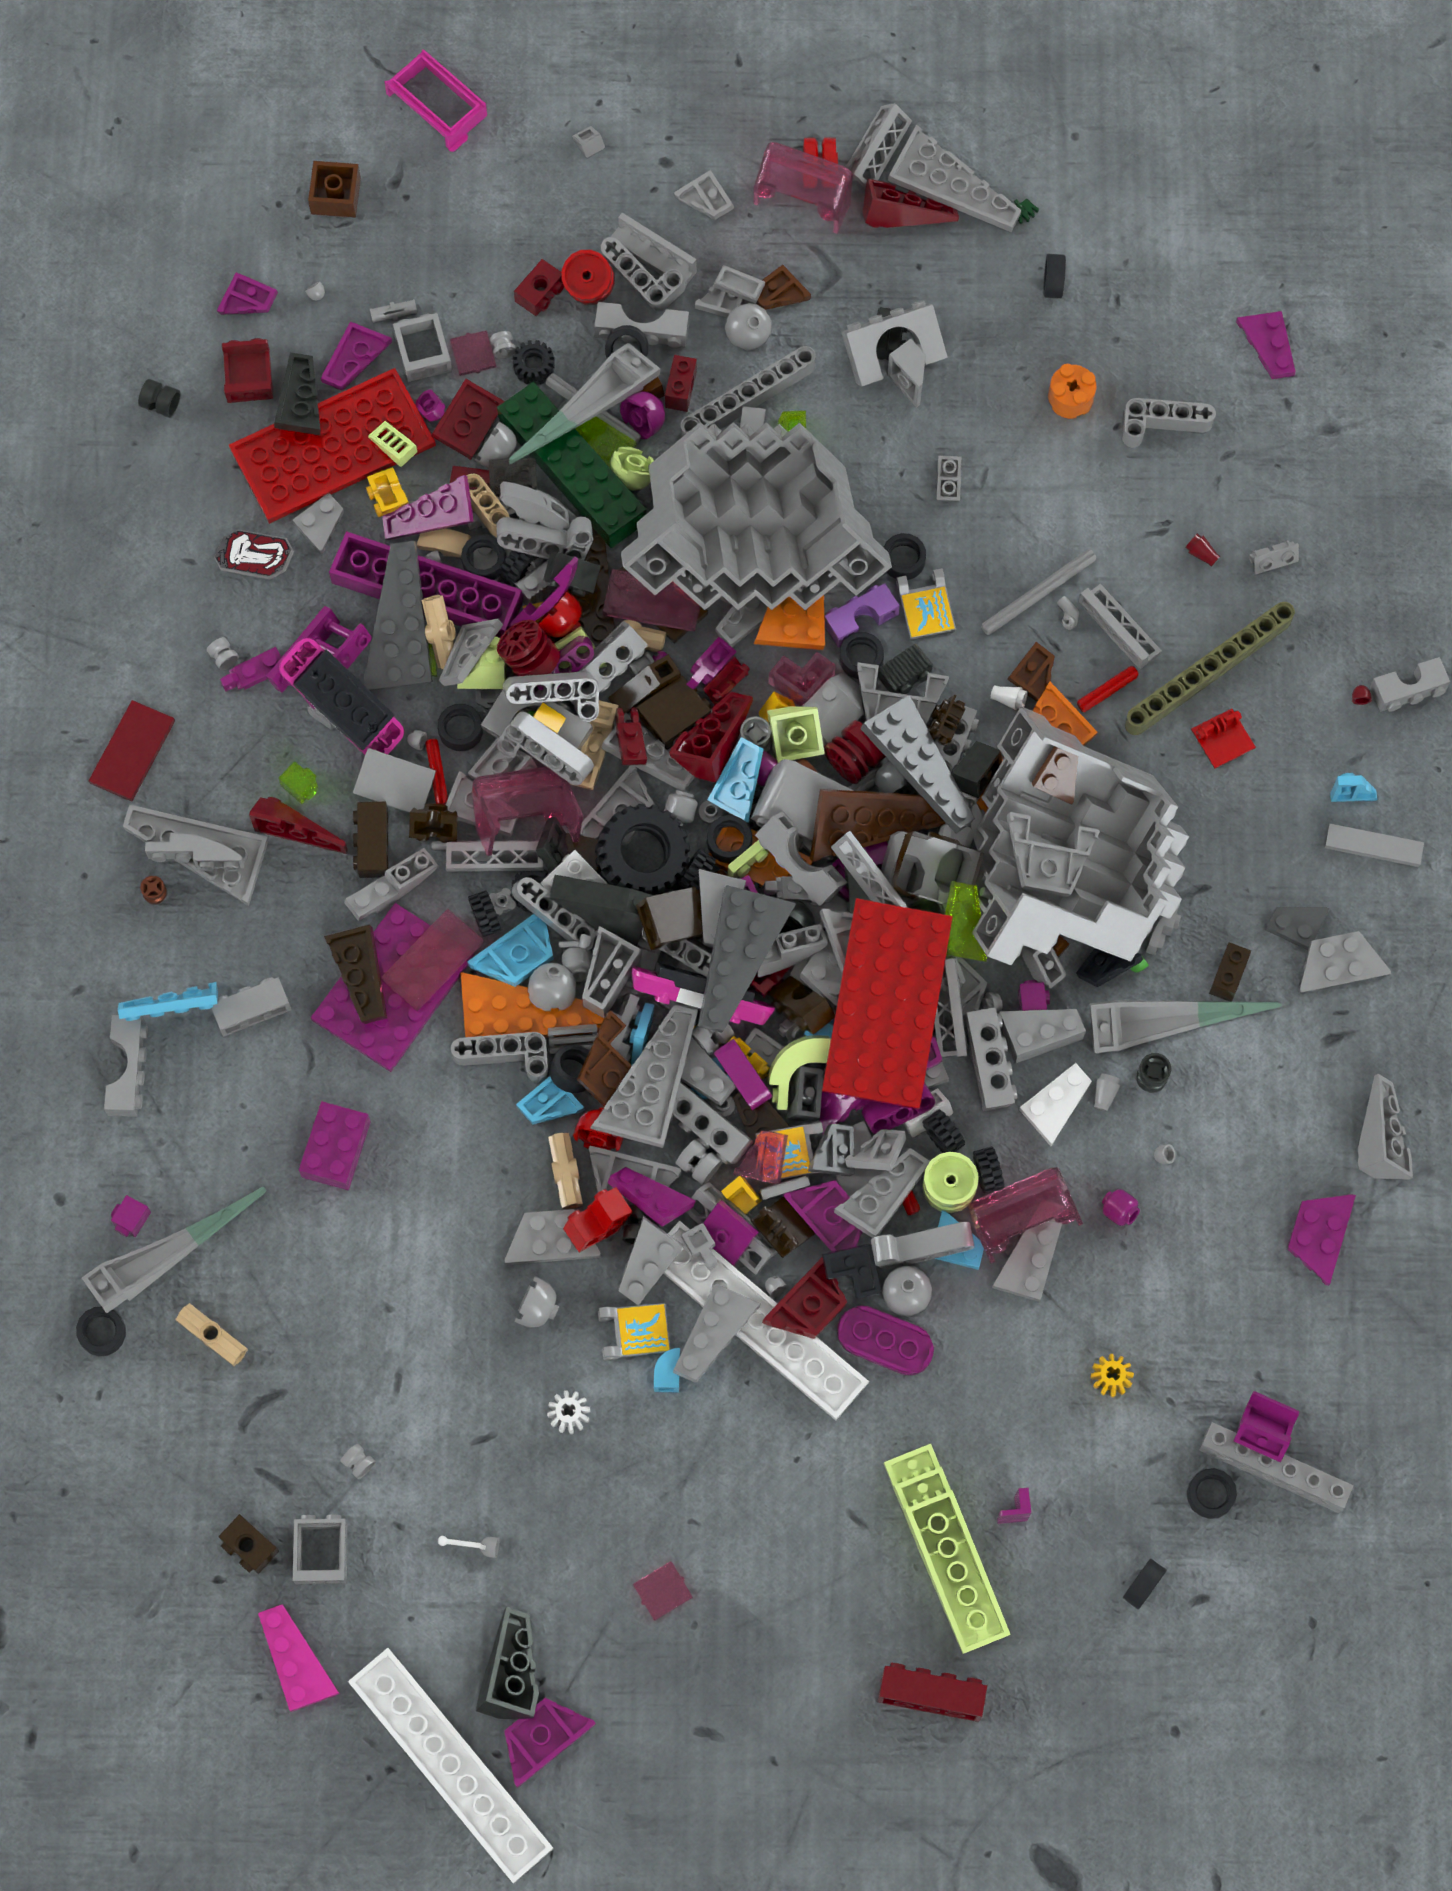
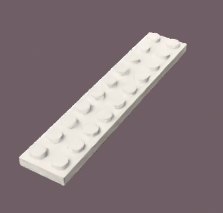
M679 1221L668 1234L682 1243L683 1249L663 1274L702 1307H704L715 1283L761 1303L759 1309L753 1313L744 1327L737 1332L736 1336L834 1420H837L868 1385L869 1381L819 1338L812 1339L763 1324V1319L777 1303L713 1248L710 1250L717 1260V1267L708 1270L701 1255L693 1258L681 1238V1234L690 1229Z
M389 1648L384 1650L348 1681L513 1884L554 1849Z

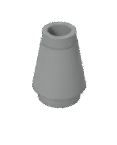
M1101 1073L1100 1079H1097L1094 1108L1108 1111L1120 1088L1119 1078Z

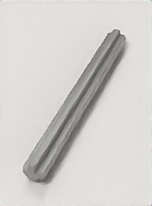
M1091 549L1086 550L986 620L981 626L983 632L986 635L992 634L1096 560L1095 553Z

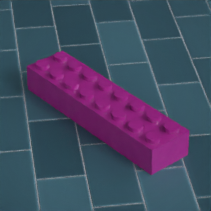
M346 531L329 570L331 583L380 599L390 546ZM418 555L423 599L434 595L443 596L448 620H451L453 624L462 627V625L499 619L503 626L495 636L498 638L510 628L509 624L518 615L523 603L521 589Z

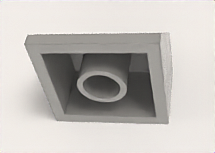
M910 339L889 354L887 375L917 408L920 406L926 353L920 344H915Z

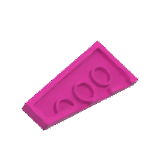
M283 1604L258 1613L290 1712L339 1695L340 1693Z

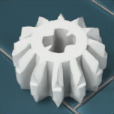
M564 1391L565 1398L562 1399L558 1394L554 1396L558 1404L549 1402V1408L554 1411L548 1412L547 1416L548 1418H555L551 1422L552 1427L560 1424V1433H563L565 1428L568 1427L569 1433L573 1434V1426L575 1425L581 1431L583 1426L580 1421L589 1422V1417L584 1414L590 1412V1407L584 1406L587 1402L585 1397L578 1400V1392H574L572 1398H569V1392ZM564 1409H575L573 1410L574 1415L572 1417L568 1414L565 1415Z

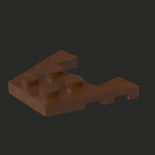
M612 1011L605 1015L577 1078V1081L604 1107L632 1067L610 1045L626 1027Z

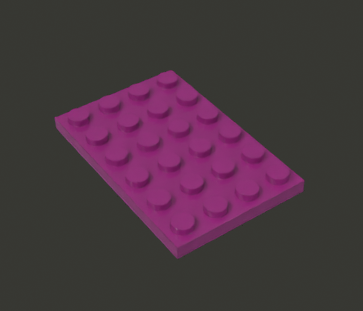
M394 903L373 932L387 1019L367 1024L362 1023L342 977L339 978L311 1016L313 1022L389 1072H392L461 976V972L463 973L468 967L467 961L474 957V953Z

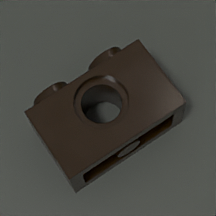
M1228 942L1209 994L1232 1002L1251 950Z
M240 1514L218 1536L223 1542L220 1546L230 1556L234 1553L241 1558L239 1564L249 1573L254 1570L259 1574L279 1552L266 1537ZM246 1540H251L254 1543L253 1548L249 1552L241 1551V1545Z

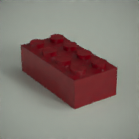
M890 1663V1666H884L877 1703L975 1722L981 1720L988 1686L983 1685L982 1680L976 1678H967V1681L957 1680V1675L950 1673H941V1676L931 1675V1670L925 1668H916L915 1671L906 1670V1666L899 1663Z

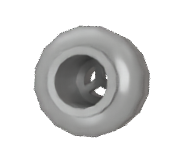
M676 790L675 794L668 795L664 811L668 810L671 812L670 817L673 820L678 818L682 823L680 827H683L684 823L693 822L698 803L693 799V794Z
M570 947L562 953V965L572 972L576 982L587 980L593 956L591 950Z

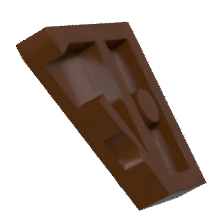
M1035 642L1007 680L1016 687H1022L1023 690L1027 691L1029 697L1038 702L1051 681V669L1055 656L1038 642Z

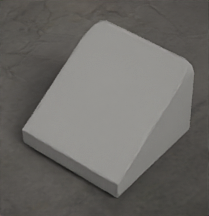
M592 126L572 136L586 158L605 148L601 134Z

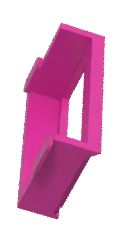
M424 49L392 79L384 81L386 94L390 97L395 93L444 136L446 147L451 152L456 151L468 140L467 133L487 116L486 103ZM425 67L473 108L451 128L403 86Z

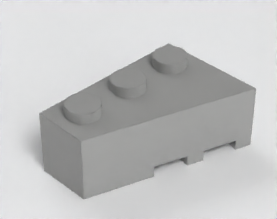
M599 926L582 1000L583 1007L605 1018V1015L609 1012L631 977L632 966L637 967L642 959L640 948Z
M1077 1009L999 1011L1003 1022L1001 1030L1006 1038L1015 1064L1083 1040L1086 1032Z

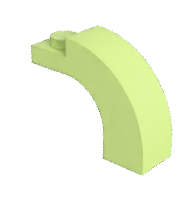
M811 1035L796 1039L777 1054L771 1064L767 1079L769 1085H777V1088H772V1103H776L777 1110H787L789 1081L797 1068L807 1063H827L831 1041L829 1036Z

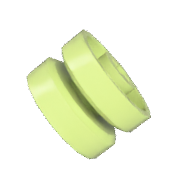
M946 1152L937 1155L929 1162L925 1169L922 1186L925 1199L933 1208L941 1212L942 1210L947 1213L962 1211L970 1205L976 1194L979 1178L976 1166L968 1157L961 1153ZM949 1180L953 1181L954 1184H949Z

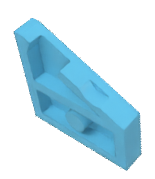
M550 1076L516 1104L517 1108L532 1125L581 1113L585 1110L584 1106L572 1093L558 1088Z

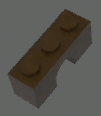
M791 975L769 992L773 1000L771 1005L775 1008L774 1010L778 1014L783 1013L788 1021H795L802 1031L806 1029L814 1035L835 1018L833 1010L824 997L815 991L808 994L803 983Z

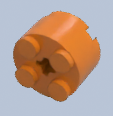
M1068 363L1062 365L1053 374L1049 387L1048 400L1053 411L1057 415L1068 419L1088 413L1093 405L1096 393L1095 375L1079 365Z

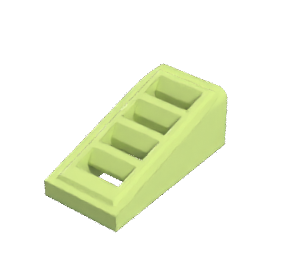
M386 421L368 436L400 467L417 453L416 445ZM385 429L388 431L382 438L377 437ZM392 435L393 438L388 443H385L384 441ZM398 440L399 443L395 447L391 448L390 446H392ZM402 446L405 447L401 452H399V453L396 452V451H398Z

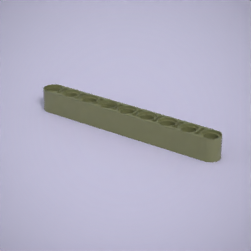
M1288 602L1276 604L1131 708L1125 721L1126 731L1132 735L1142 734L1285 631L1291 625L1295 614L1293 605ZM1279 613H1283V614H1285L1288 618H1286V619L1280 618V617L1278 616V614H1279ZM1265 626L1270 631L1264 632L1259 627ZM1241 640H1249L1251 644L1246 645ZM1223 653H1231L1233 657L1227 658L1223 655ZM1210 665L1214 667L1215 670L1208 671L1205 668V666ZM1187 679H1194L1197 683L1189 684ZM1176 692L1179 697L1173 698L1168 693ZM1157 705L1161 710L1154 711L1149 706ZM1138 718L1142 723L1135 724L1131 719Z

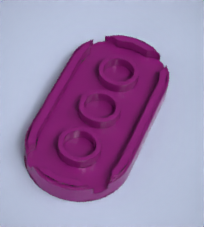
M863 1305L849 1309L839 1320L837 1328L839 1342L847 1352L902 1375L919 1374L932 1361L934 1354L932 1340L928 1333L919 1326Z

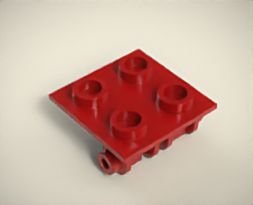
M1230 709L1191 728L1214 769L1256 748L1240 722L1242 716L1238 710Z

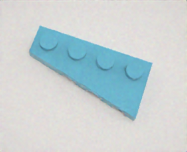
M217 982L209 983V988L203 990L198 989L197 986L186 988L187 991L180 995L173 992L163 993L158 996L157 1000H153V997L149 996L121 1002L118 1004L119 1019L125 1018L126 1021H133L139 1019L140 1016L149 1014L150 1017H159L164 1015V1012L184 1013L189 1011V1008L199 1007L201 1010L210 1009L213 1005L218 1004Z

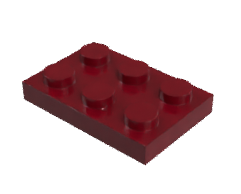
M465 378L431 437L472 460L498 416L497 407L505 401Z

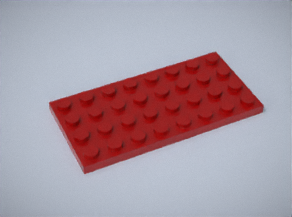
M395 368L318 403L320 435L275 429L274 424L229 444V449L269 524L317 502L329 493L332 495L366 479L368 476L396 465L397 463L368 437L384 421L416 445L417 453L415 455L436 446L434 438L431 437L432 434ZM385 429L377 437L382 438L388 431ZM391 435L384 442L388 443L393 438V436ZM397 440V441H396L392 446H390V447H391V448L395 447V446L399 443V441ZM402 446V447H401L398 451H396V452H398V453L401 452L405 447Z
M856 898L822 1092L920 1109L953 916Z

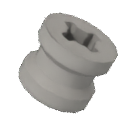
M501 331L490 337V343L494 346L493 353L496 358H508L515 353L516 347L511 342L513 340L511 332Z

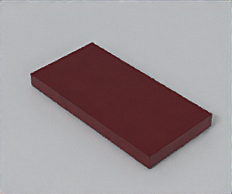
M132 700L88 780L89 783L132 802L175 723V719Z

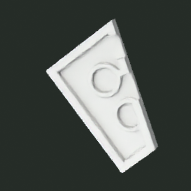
M1075 1063L1023 1104L1019 1110L1047 1143L1052 1146L1092 1081Z

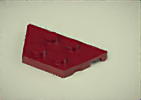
M822 1257L765 1316L762 1321L763 1324L815 1339L846 1306L847 1300L838 1287L837 1279L828 1280L826 1278Z

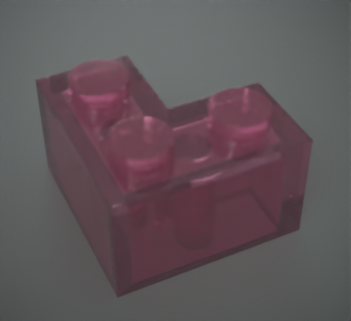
M816 652L802 669L783 655L769 672V684L802 707L828 679L835 676L836 665Z

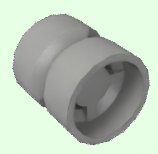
M750 717L741 725L740 738L743 737L763 748V751H768L771 744V727L761 717Z
M727 1024L722 1033L696 1026L691 1037L711 1056L713 1052L719 1049V1044L725 1045L735 1036V1033L729 1024Z
M696 1139L683 1150L676 1161V1165L686 1173L692 1172V1178L702 1186L715 1175L722 1164V1160L712 1152L707 1154L706 1147ZM700 1158L701 1160L696 1165L695 1161Z

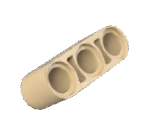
M477 474L467 475L469 488L477 487L476 490L469 489L472 509L488 531L497 537L495 522L501 518L509 517V514L482 477ZM489 504L491 506L483 507L482 505Z

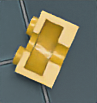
M393 467L367 477L370 486L366 487V491L370 500L375 499L376 504L373 506L378 518L395 511L407 503L409 504Z

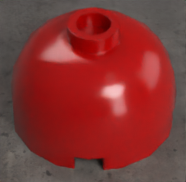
M566 591L558 602L544 614L538 625L547 635L555 638L563 637L581 626L578 622L582 615L579 601Z
M604 1108L585 1112L575 1127L573 1134L575 1141L582 1140L584 1142L583 1147L587 1149L590 1146L610 1151L616 1148V1152L619 1151L623 1137L591 1129L592 1124Z

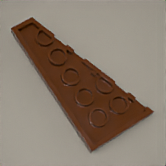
M820 789L810 860L814 862L821 860L822 857L835 856L836 854L831 846L849 831L864 848L889 841L890 836L897 831L910 833L922 829L928 830L939 827L946 822L921 795Z

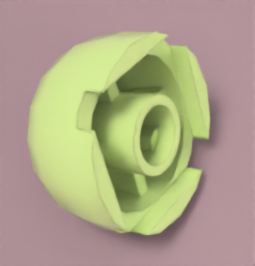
M620 447L617 452L614 451L609 468L630 491L644 489L651 482L649 465L654 461L653 458L650 456L648 459L641 455L643 451L639 449Z

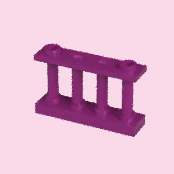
M324 606L266 677L275 689L282 693L289 685L292 686L280 674L279 663L293 646L304 638L316 641L324 650L327 649L348 669L372 640L371 635L361 623L354 631L339 625L341 622L334 612ZM333 632L346 638L339 649L325 643ZM304 698L306 702L309 704V706L315 709V707L306 698Z

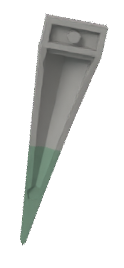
M625 344L612 353L569 402L510 457L509 464L516 462L624 401L632 394L643 390V386L660 375V368L631 344Z
M1113 1000L1090 1003L1094 1053L1119 1051L1191 1029L1278 1008L1282 1004L1279 1002Z
M261 1187L226 1208L181 1231L133 1252L101 1263L83 1276L82 1280L105 1312L108 1313L126 1299L132 1300L266 1192V1189Z

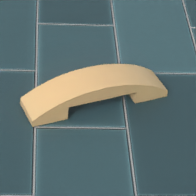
M599 700V715L590 722L593 731L581 749V752L592 760L594 767L580 785L574 786L590 790L594 789L606 755V751L602 749V743L613 730L618 705Z

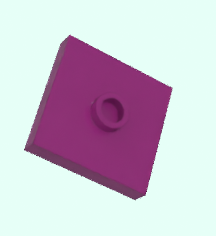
M722 1200L716 1204L703 1223L715 1242L713 1249L733 1266L736 1265L759 1233Z

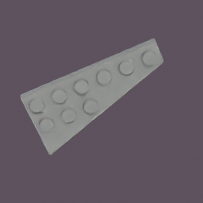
M918 125L915 126L889 174L888 181L1012 232L1021 215V209L1002 194H997L990 188L989 183L985 180L981 181L974 175L972 169L951 152L945 151L937 145V141L932 137L926 136Z
M129 805L123 828L143 842H170V833H183L211 839L240 854L245 866L244 868H238L236 871H226L223 868L202 871L196 868L193 859H190L188 862H176L249 906L269 841L268 837Z
M673 1005L654 1036L592 1124L591 1129L663 1148L697 1010Z

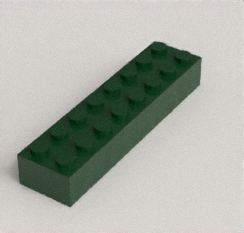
M534 382L497 407L499 421L512 430L516 441L521 446L527 443L559 412L556 406ZM575 428L529 454L578 512L591 521L592 528L604 539L610 548H613L638 530L637 522L647 514L646 508Z

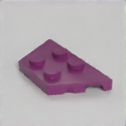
M836 1180L787 1192L783 1195L831 1252L857 1246L863 1231L834 1213L836 1207L845 1203L850 1198Z
M1353 1194L1302 1201L1287 1250L1295 1257L1300 1258L1303 1265L1316 1273L1327 1286L1331 1283L1356 1197Z
M544 1698L536 1704L533 1718L518 1719L505 1729L504 1732L515 1786L517 1788L520 1787L596 1725L594 1720L588 1719L571 1709Z

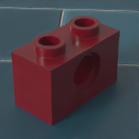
M541 259L514 290L515 302L537 317L541 311L544 312L549 307L551 299L563 291L562 272ZM540 287L546 288L545 290H542V291L536 290L537 288H540Z
M674 355L665 392V408L688 412L697 373V359Z

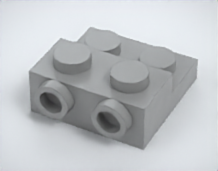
M497 738L468 774L471 779L486 786L492 794L509 802L511 798L519 796L521 786L526 780L534 778L537 765L531 756L520 750L511 757L502 754L497 747L499 740Z

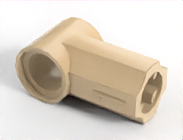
M624 620L647 643L648 646L645 650L654 652L663 650L666 632L642 627L636 621Z

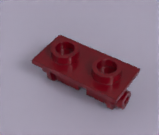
M734 656L711 682H708L702 689L712 703L716 705L744 677L749 675L750 668L744 663L741 665Z

